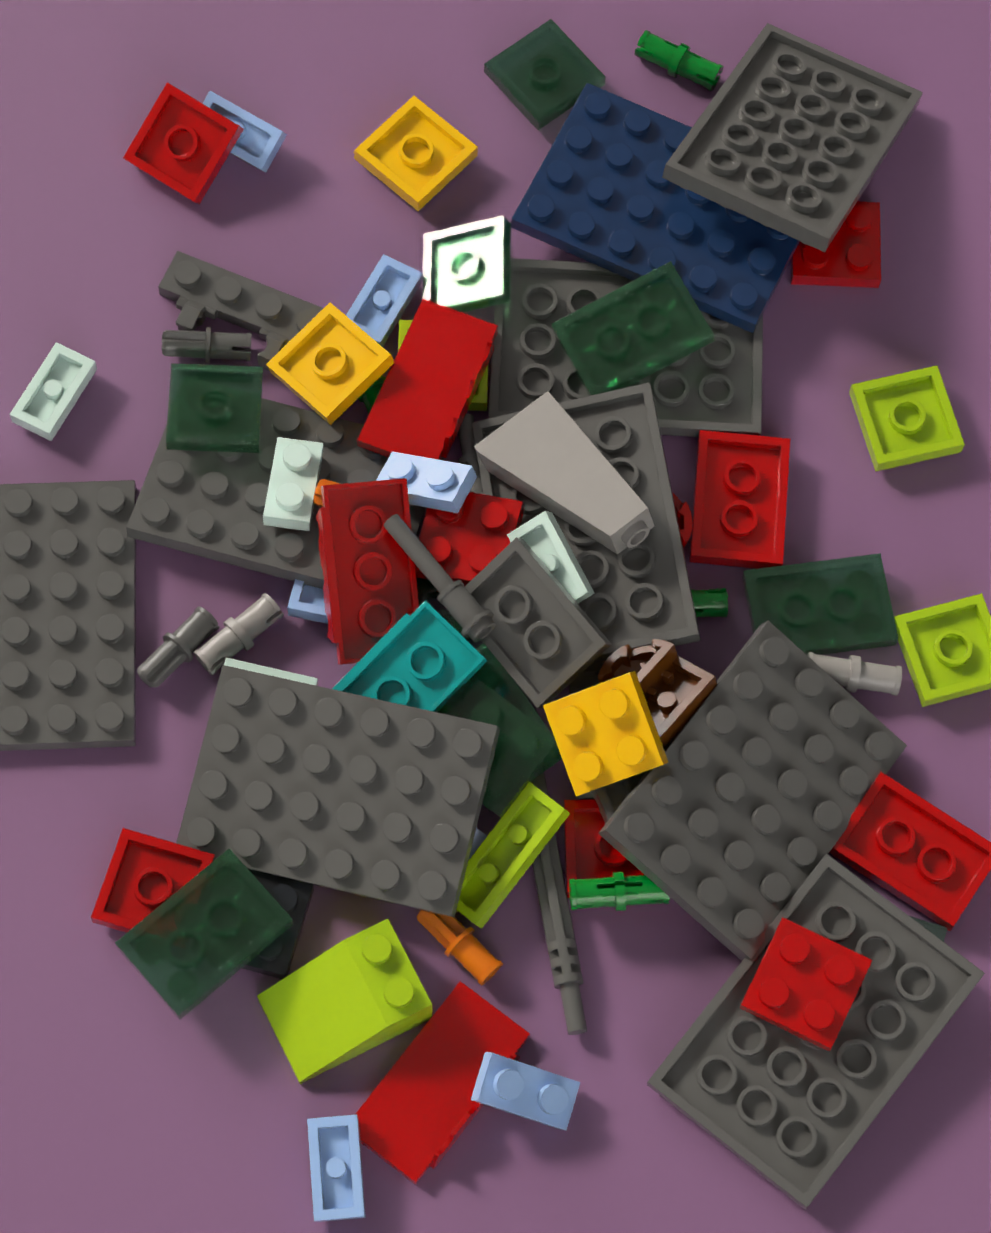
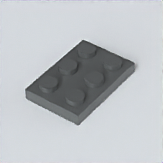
M516 537L465 586L484 610L489 609L494 613L492 619L496 626L481 641L537 708H543V705L550 703L612 645L521 538Z

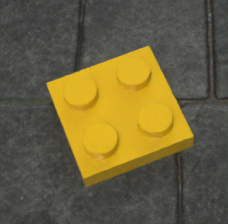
M412 96L354 150V159L417 211L423 208L478 156V146L416 96Z
M330 302L266 363V366L277 379L331 425L395 361L387 350Z
M635 671L543 705L576 797L669 763Z

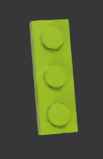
M528 782L468 860L456 910L482 929L567 819L570 812L531 782Z

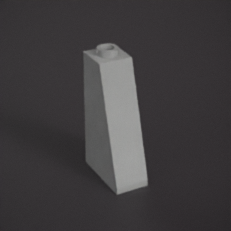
M549 391L474 446L483 466L489 473L616 554H619L627 547L633 548L646 539L650 529L655 526L645 503Z

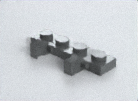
M180 251L176 252L158 286L159 294L176 301V308L181 310L176 320L178 330L195 331L196 327L203 325L206 317L213 320L219 318L259 334V338L266 340L267 346L264 351L257 355L258 366L267 371L269 369L266 363L323 309L320 306Z

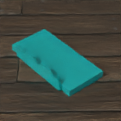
M425 600L410 616L406 613L332 689L438 712L487 660Z

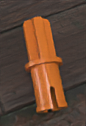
M423 910L419 911L417 920L446 948L444 954L447 957L453 955L478 980L481 986L488 982L502 967L503 963L497 960L473 936L475 930L471 926L466 929L455 917Z

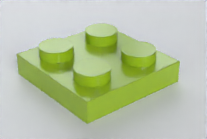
M937 365L851 384L849 394L875 472L962 452L965 444Z
M982 593L894 616L892 626L922 707L991 689V615Z

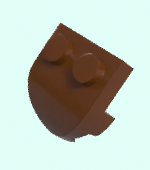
M652 639V645L634 649L629 644L622 646L607 658L598 674L600 684L626 673L636 672L663 748L682 729L717 686V681L713 674L678 656L673 643L660 639Z

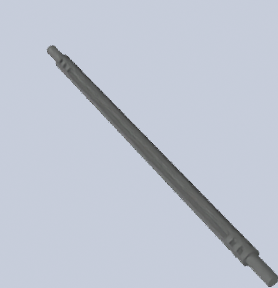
M466 414L458 431L462 456L458 461L461 464L472 465L477 478L470 492L483 494L471 423L474 422V417L472 414ZM494 656L519 794L528 782H531L548 795L531 700ZM555 833L534 860L532 867L555 989H560L568 1035H578L587 1032L579 988L583 984V977Z

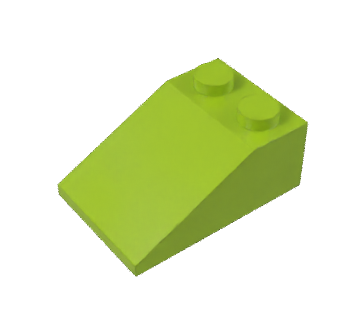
M388 918L344 939L257 995L258 1001L299 1084L429 1021L432 1017V1002Z

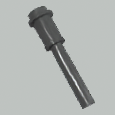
M398 514L391 516L384 523V528L438 590L440 594L437 600L446 607L463 628L461 635L464 638L470 637L473 642H478L490 634L496 626L492 619L494 613L489 609L484 610L464 587L461 580L454 582Z

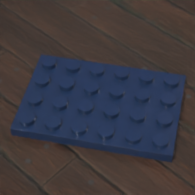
M586 83L512 216L511 228L754 333L800 241L663 179L662 175L666 163L692 127Z

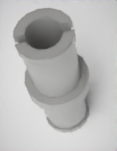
M267 593L261 595V598L235 619L229 617L223 622L225 627L203 646L196 649L193 654L209 674L214 675L224 665L226 658L234 657L242 649L248 651L254 646L253 640L274 622L281 619L284 613L277 603Z
M812 652L807 654L838 684L844 686L847 692L855 693L857 689L890 693L895 696L899 693L902 680V666L861 661V656L854 655L844 659L817 655Z

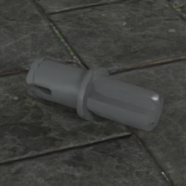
M207 327L206 332L165 330L162 334L161 350L164 356L205 358V363H210V359L246 360L250 362L252 333L211 332V327Z
M198 606L173 633L167 632L163 636L164 643L138 667L137 674L140 679L149 687H159L183 662L189 663L193 660L192 653L213 632L219 629L217 620L206 609Z

